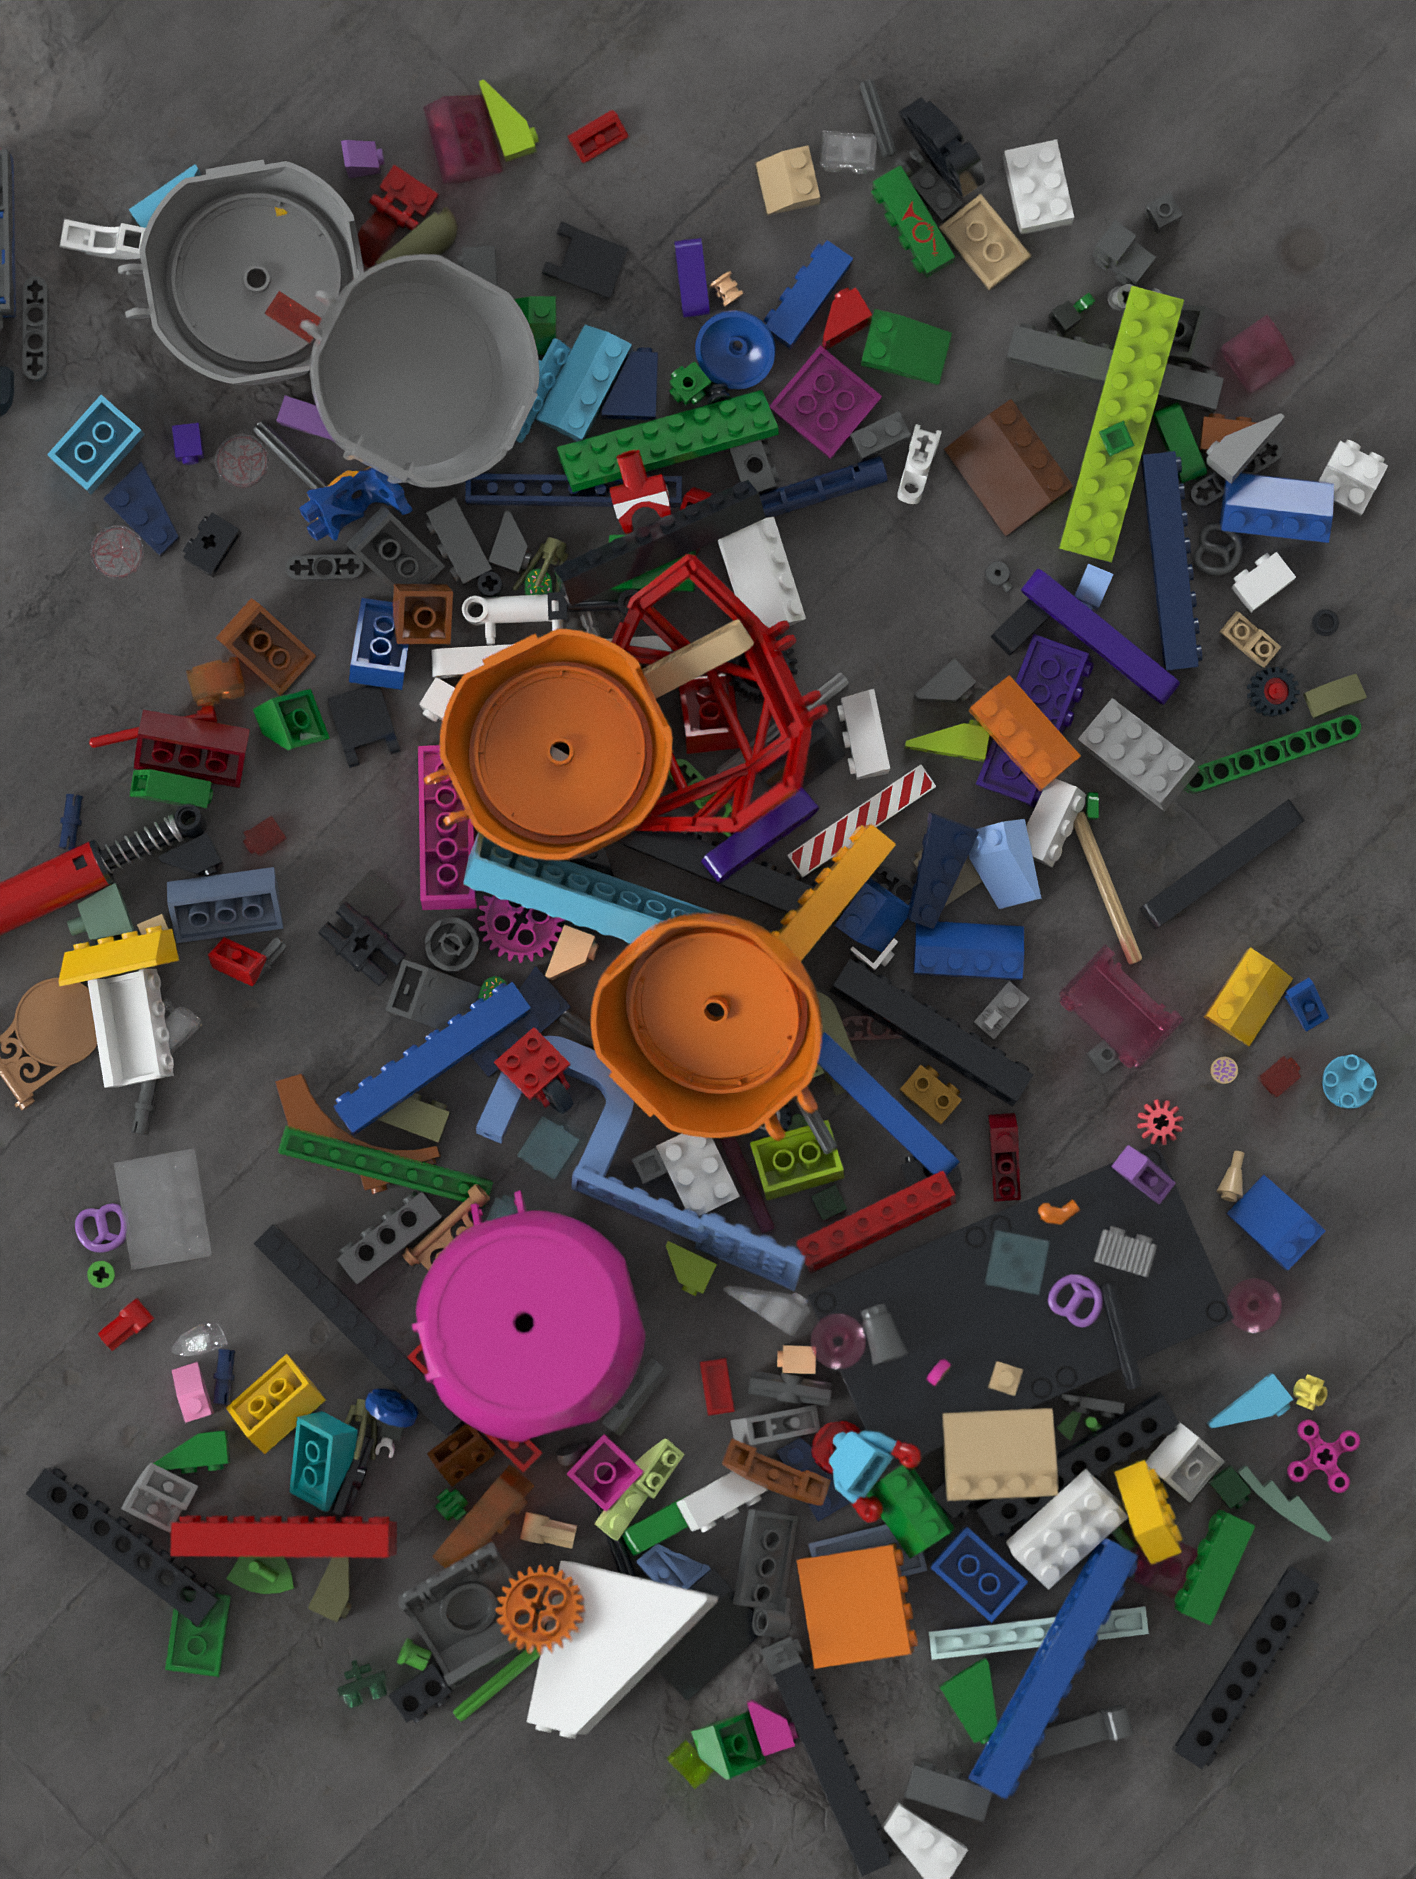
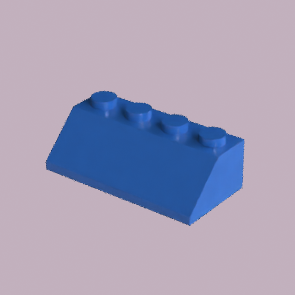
M1240 473L1232 484L1225 480L1219 522L1221 530L1329 543L1333 519L1334 483Z
M937 922L934 929L916 923L913 975L1003 980L1023 979L1024 926Z

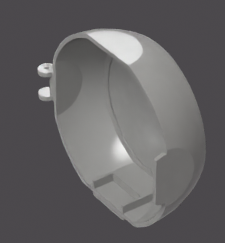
M426 254L402 256L380 263L351 281L337 298L323 291H317L315 297L325 304L327 308L318 326L303 320L300 327L315 338L311 356L312 392L317 410L328 433L336 444L345 451L343 458L347 460L356 459L389 476L387 481L392 484L407 482L419 487H442L461 483L482 474L498 463L506 455L507 451L513 447L538 395L536 391L539 386V361L534 336L529 323L518 304L507 291L442 256Z

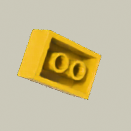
M1143 1460L1116 1471L1115 1475L1134 1535L1150 1563L1154 1564L1182 1553L1179 1541H1182V1536L1177 1525L1174 1526L1175 1514L1171 1505L1167 1504L1166 1498H1169L1163 1482H1160L1155 1468L1150 1469L1146 1461Z

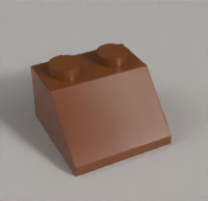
M394 584L393 617L397 644H451L453 591L447 584Z

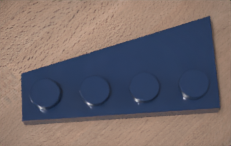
M929 812L927 833L924 834L922 842L924 847L921 860L918 862V876L916 884L913 886L907 918L912 922L934 929L979 832L974 828Z
M536 966L519 989V992L531 1007V1012L480 1047L471 1056L488 1077L499 1069L494 1064V1061L532 1028L535 1027L542 1033L561 1017L566 1010L571 1008Z

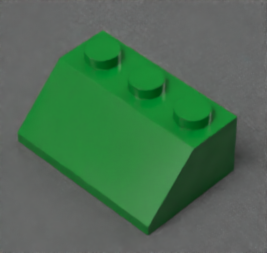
M904 1465L899 1466L876 1482L867 1493L868 1497L876 1496L879 1498L883 1506L882 1519L910 1559L955 1529L914 1468H907Z

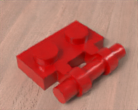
M393 165L379 186L387 195L382 199L373 194L369 203L377 208L376 211L382 215L386 213L397 221L396 224L400 227H407L412 231L419 225V222L412 218L414 213L416 212L425 218L439 197V194L396 165ZM395 199L407 206L405 211L402 212L392 205Z

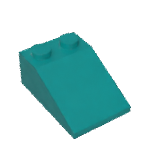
M323 1411L297 1417L289 1492L324 1512L329 1511L354 1458L358 1430Z

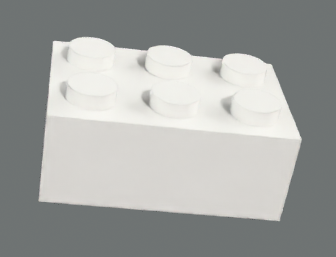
M1057 140L1005 150L1003 161L1019 234L1023 235L1072 224L1074 214Z
M680 1134L656 1146L685 1209L694 1211L701 1216L740 1197L712 1138Z

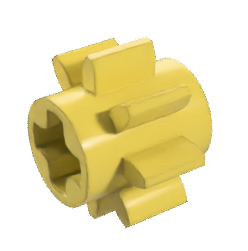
M1308 1374L1306 1380L1299 1379L1293 1389L1294 1397L1298 1399L1296 1404L1310 1410H1314L1315 1405L1321 1406L1327 1398V1388L1323 1386L1325 1381Z

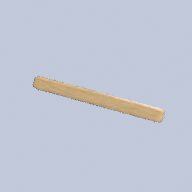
M1079 812L1073 823L1126 959L1129 964L1137 963L1142 960V955L1084 812Z

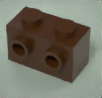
M466 1423L430 1450L427 1455L439 1473L453 1487L493 1457L495 1452L479 1430Z

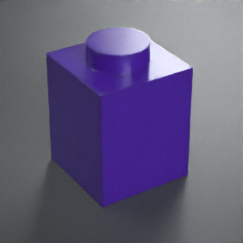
M199 423L173 425V440L177 461H182L183 465H192L199 463L198 459H205L201 425Z

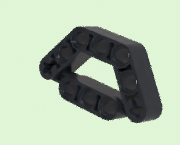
M920 97L899 111L902 121L936 172L961 197L966 196L985 183L982 161L976 149L969 141L963 145L961 144L964 138L959 129L931 101L926 103Z

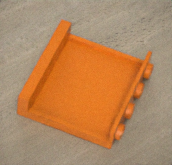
M896 1543L816 1557H803L797 1560L815 1669L907 1655L914 1652V1647L917 1646V1636L915 1630H911L909 1620L913 1619L911 1604L906 1603L905 1592H908V1582L906 1576L901 1574L900 1565H904L902 1550L897 1549Z

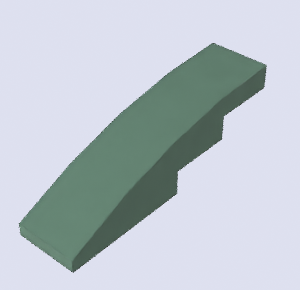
M1245 1465L1236 1471L1252 1491L1277 1513L1299 1528L1327 1542L1332 1539L1298 1495L1295 1494L1287 1500L1272 1480L1261 1485Z

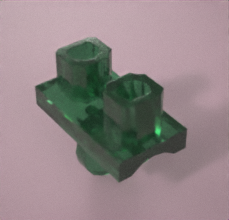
M354 1660L351 1661L353 1669L344 1672L346 1680L354 1677L357 1680L342 1685L337 1689L339 1697L343 1696L346 1704L351 1709L364 1703L359 1689L369 1686L373 1700L387 1695L385 1682L387 1675L385 1670L363 1677V1674L372 1671L370 1663L360 1666L358 1661Z

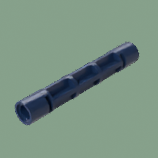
M877 456L854 465H849L848 467L779 487L775 490L759 494L765 516L769 518L887 482L888 478L881 456Z

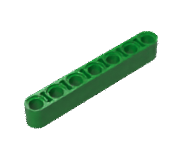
M1345 715L1197 766L1199 771L1196 774L1202 780L1201 786L1194 788L1188 783L1184 790L1190 794H1198L1349 742L1360 733L1361 723L1355 716ZM1347 721L1354 726V733L1352 735H1346L1342 732V722ZM1318 730H1323L1328 734L1329 740L1326 744H1321L1316 740L1315 734ZM1292 739H1298L1303 743L1302 752L1296 753L1291 750L1290 741ZM1266 748H1274L1277 751L1278 758L1276 761H1268L1265 758L1264 752ZM1246 756L1251 759L1253 765L1250 770H1243L1239 766V759ZM1216 765L1226 768V778L1218 779L1215 777L1213 769Z

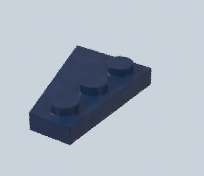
M799 1437L777 1450V1453L785 1465L802 1472L808 1470L831 1480L822 1506L807 1503L819 1522L851 1502L835 1488L834 1476L826 1473L817 1465L811 1455L812 1447Z

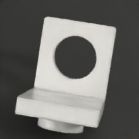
M893 939L874 963L853 946L849 951L875 971L880 964L885 967L895 954L891 950L898 941Z

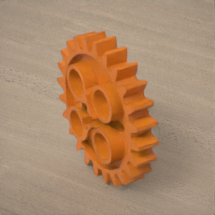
M539 1565L536 1573L533 1572L531 1567H528V1575L526 1576L518 1571L519 1580L515 1581L509 1578V1582L512 1585L511 1588L502 1587L506 1597L497 1598L499 1603L503 1605L496 1608L498 1614L504 1615L497 1619L499 1625H505L501 1629L503 1635L510 1634L508 1641L510 1643L517 1641L516 1647L519 1650L526 1645V1650L529 1654L532 1653L534 1647L537 1648L540 1655L543 1654L544 1647H547L553 1653V1645L555 1644L563 1649L562 1640L566 1639L572 1642L571 1631L575 1633L580 1632L575 1624L584 1623V1619L578 1615V1613L586 1611L584 1606L578 1605L584 1601L582 1595H576L580 1591L579 1586H571L574 1582L571 1576L564 1580L565 1573L563 1570H560L555 1575L553 1566H550L547 1573L542 1565ZM546 1587H549V1590L547 1591V1593H546V1595H545V1598H544V1594H543L544 1589H545ZM528 1590H538V1593L534 1598H525V1594ZM554 1596H564L562 1603L559 1605L551 1604ZM542 1604H543L546 1610H545V1611H544V1610L540 1611L539 1616H538V1614H537V1612H536L535 1610H536V1609H541V1608H542ZM522 1615H530V1620L527 1624H518V1619ZM538 1622L537 1632L533 1633L532 1631ZM547 1622H556V1627L552 1631L544 1630V1625Z

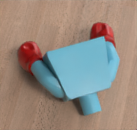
M864 1430L861 1433L851 1431L848 1434L845 1432L838 1433L834 1437L833 1444L837 1449L830 1457L829 1463L834 1470L835 1488L852 1503L851 1506L855 1508L859 1516L870 1523L876 1522L881 1518L883 1506L876 1496L868 1497L866 1495L891 1462L893 1456L900 1459V1463L905 1467L915 1468L921 1461V1454L915 1445L902 1443L899 1440L896 1442L880 1432Z

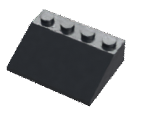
M714 1567L691 1586L689 1590L718 1596L717 1603L654 1665L686 1701L759 1637L754 1633L752 1627L754 1611L749 1606L733 1604L735 1590Z

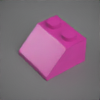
M604 1434L570 1469L567 1475L606 1512L636 1481L643 1471L608 1435Z

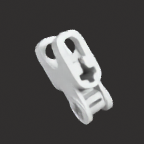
M918 424L915 425L898 489V499L909 504H918L921 500L933 457H935L942 432L937 430L935 434L920 429L921 425ZM913 484L915 488H918V491L916 493H909L905 490V485Z

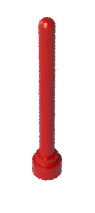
M213 704L203 706L202 710H197L196 714L184 716L218 723ZM139 727L92 737L89 744L91 747L97 748L136 739Z

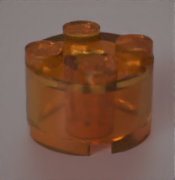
M238 657L228 658L229 662L222 663L220 659L192 667V670H186L194 703H197L198 706H208L220 703L219 698L221 697L231 700L245 696L244 690L246 686Z

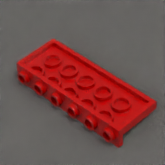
M943 1171L938 1172L798 1240L797 1246L802 1252L801 1254L805 1256L804 1261L811 1274L956 1204L955 1193Z

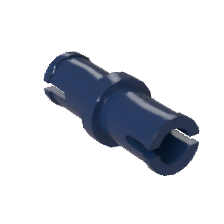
M66 794L64 816L60 818L62 830L59 848L65 849L67 847L68 838V850L76 848L78 827L82 824V820H79L83 800L81 795L75 796L73 806L74 794Z
M218 1349L217 1372L213 1375V1379H216L213 1403L230 1405L232 1381H235L233 1366L236 1351Z

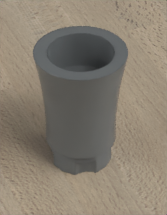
M880 1304L861 1311L864 1321L862 1324L867 1335L873 1366L909 1354L896 1329L891 1313H888L886 1304Z

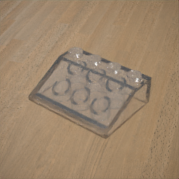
M195 1149L114 1163L131 1270L212 1257Z
M728 1285L723 1289V1291L792 1337L811 1310L806 1306L809 1301L796 1292H793L790 1296L782 1292Z

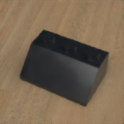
M820 719L813 721L814 723L811 727L810 744L801 784L803 789L845 756V753L831 732ZM789 752L758 773L770 790L783 781Z

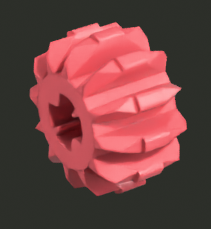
M1154 1100L1155 1110L1150 1105L1145 1104L1144 1109L1149 1114L1139 1113L1138 1117L1146 1121L1145 1123L1137 1124L1138 1129L1147 1128V1131L1141 1135L1142 1138L1145 1139L1152 1134L1150 1143L1153 1145L1157 1142L1158 1136H1160L1162 1145L1167 1144L1166 1135L1172 1141H1175L1177 1138L1172 1130L1181 1132L1183 1129L1175 1125V1122L1183 1121V1117L1178 1116L1174 1118L1173 1116L1179 1108L1175 1106L1168 1111L1170 1105L1168 1100L1163 1103L1162 1108H1160L1159 1100ZM1162 1115L1165 1117L1163 1121L1167 1120V1126H1163L1158 1130L1155 1128L1157 1124H1153V1120Z

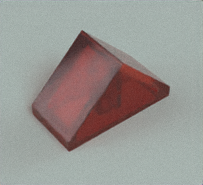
M378 211L361 226L358 233L362 262L369 269L375 265L399 228L396 221L385 214L382 215Z

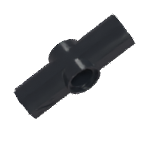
M364 1436L360 1457L358 1460L353 1458L329 1509L330 1512L341 1516H350L352 1513L357 1492L361 1490L368 1468L366 1465L375 1440L374 1438Z

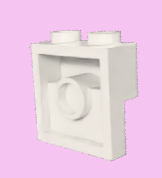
M1346 440L1345 443L1340 441L1318 482L1334 483L1333 502L1361 516L1388 465L1384 464L1385 459L1376 453L1370 452L1367 455L1359 451L1361 446L1351 440Z

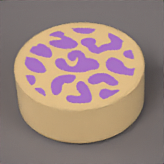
M1220 1057L1212 1063L1210 1073L1216 1082L1227 1084L1237 1077L1238 1066L1233 1059Z

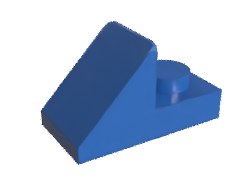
M1310 978L1305 979L1286 991L1285 999L1306 1032L1329 1018L1316 987Z

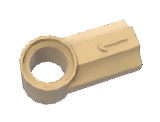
M526 1512L520 1539L544 1544L545 1542L556 1546L572 1548L577 1525L551 1520L548 1516Z

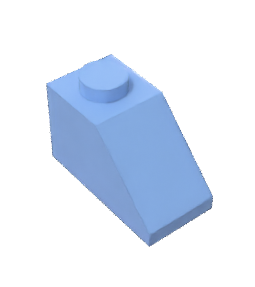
M1088 564L1074 596L1091 610H1098L1113 574Z

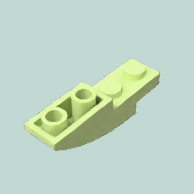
M663 1439L635 1462L642 1469L643 1473L606 1512H602L595 1525L610 1538L618 1541L647 1497L649 1496L653 1499L656 1497L685 1454L668 1439Z

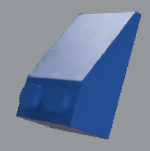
M361 598L350 664L349 682L402 690L409 644L396 643L393 602Z
M1265 1175L1226 1213L1284 1270H1289L1325 1232L1305 1210Z

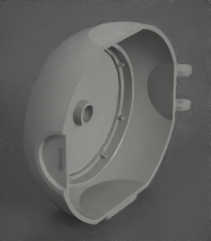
M264 159L206 169V175L183 179L164 197L148 222L140 245L141 264H126L118 267V274L144 275L149 305L148 309L135 307L132 310L126 311V319L151 318L154 331L177 358L207 377L233 385H259L279 382L310 372L315 338L300 326L303 320L318 326L327 308L325 304L315 297L317 291H323L337 298L351 281L364 272L354 216L342 197L324 180L303 167L287 161L265 165ZM275 207L286 210L287 214L277 216ZM254 270H261L266 274V282L260 288H253L247 282L248 275Z

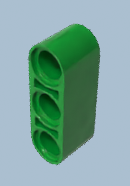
M1176 402L1154 411L1153 418L1166 451H1175L1176 457L1180 456L1182 473H1178L1180 483L1182 484L1207 474L1204 461L1180 404Z
M683 1498L625 1529L622 1537L632 1556L643 1552L688 1527L676 1503Z

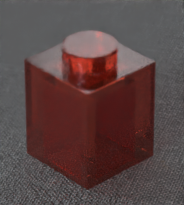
M1282 1056L1262 1072L1257 1079L1273 1098H1276L1302 1077L1298 1073L1301 1068L1292 1057L1287 1059L1285 1056Z

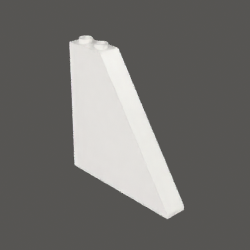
M561 1561L559 1571H564V1580L571 1576L574 1580L571 1586L578 1585L580 1588L576 1595L584 1597V1601L578 1604L586 1609L585 1612L578 1613L584 1619V1623L575 1624L580 1632L575 1633L571 1631L572 1642L566 1639L562 1640L563 1649L555 1644L553 1645L554 1652L551 1653L547 1647H544L539 1661L527 1722L536 1724V1730L552 1732V1729L560 1730V1736L576 1739V1734H588L717 1603L718 1596L573 1561ZM554 1596L552 1605L562 1603L564 1596ZM549 1621L546 1631H552L556 1627V1622Z

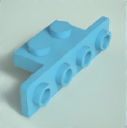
M556 338L550 344L543 360H538L539 386L536 391L538 395L518 434L517 442L522 443L525 436L529 433L537 413L541 410L548 392L554 385L559 371L568 358L570 348Z

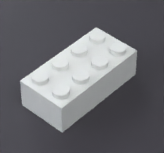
M1085 1469L1009 1538L1006 1543L1013 1556L1044 1586L1050 1589L1129 1516L1121 1502Z

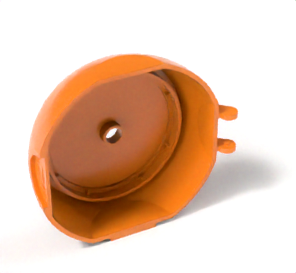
M556 629L540 638H537L536 634L531 635L482 659L484 665L463 675L452 692L442 720L440 757L446 769L436 771L424 778L426 785L437 784L440 781L451 778L465 807L464 811L450 813L443 820L446 826L470 819L473 826L480 833L509 851L535 859L569 860L588 855L618 841L635 830L651 812L662 793L669 773L672 756V732L638 661L621 647L590 633L569 629ZM557 743H565L569 746L570 754L563 761H556L551 757V749Z
M696 913L669 918L644 931L603 973L594 994L591 1010V1032L597 1057L611 1070L609 1076L649 1117L655 1115L672 1131L704 1138L738 1136L755 1131L764 1123L769 1135L776 1141H781L785 1137V1132L775 1114L794 1096H797L800 1105L805 1111L813 1113L817 1110V1104L807 1085L814 1075L822 1045L823 1031L819 999L806 969L797 956L779 938L766 929L742 918L717 913ZM714 1002L720 1004L724 1009V1015L718 1017L711 1015L707 1010V1005Z

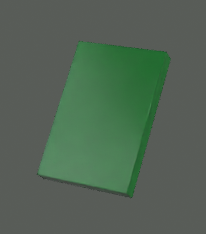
M184 1589L183 1596L187 1601L192 1602L196 1597V1591ZM216 1594L221 1600L201 1626L195 1625L176 1609H173L165 1670L220 1677L231 1595Z

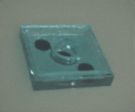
M995 1230L985 1284L1039 1295L1049 1241Z

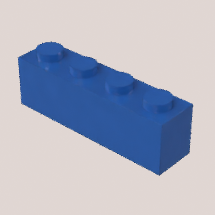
M828 240L823 246L821 244L816 246L810 255L813 260L809 266L803 265L795 276L796 284L792 289L789 287L785 289L779 298L782 303L778 309L774 310L772 308L763 321L766 323L773 338L790 350L853 264L851 256Z

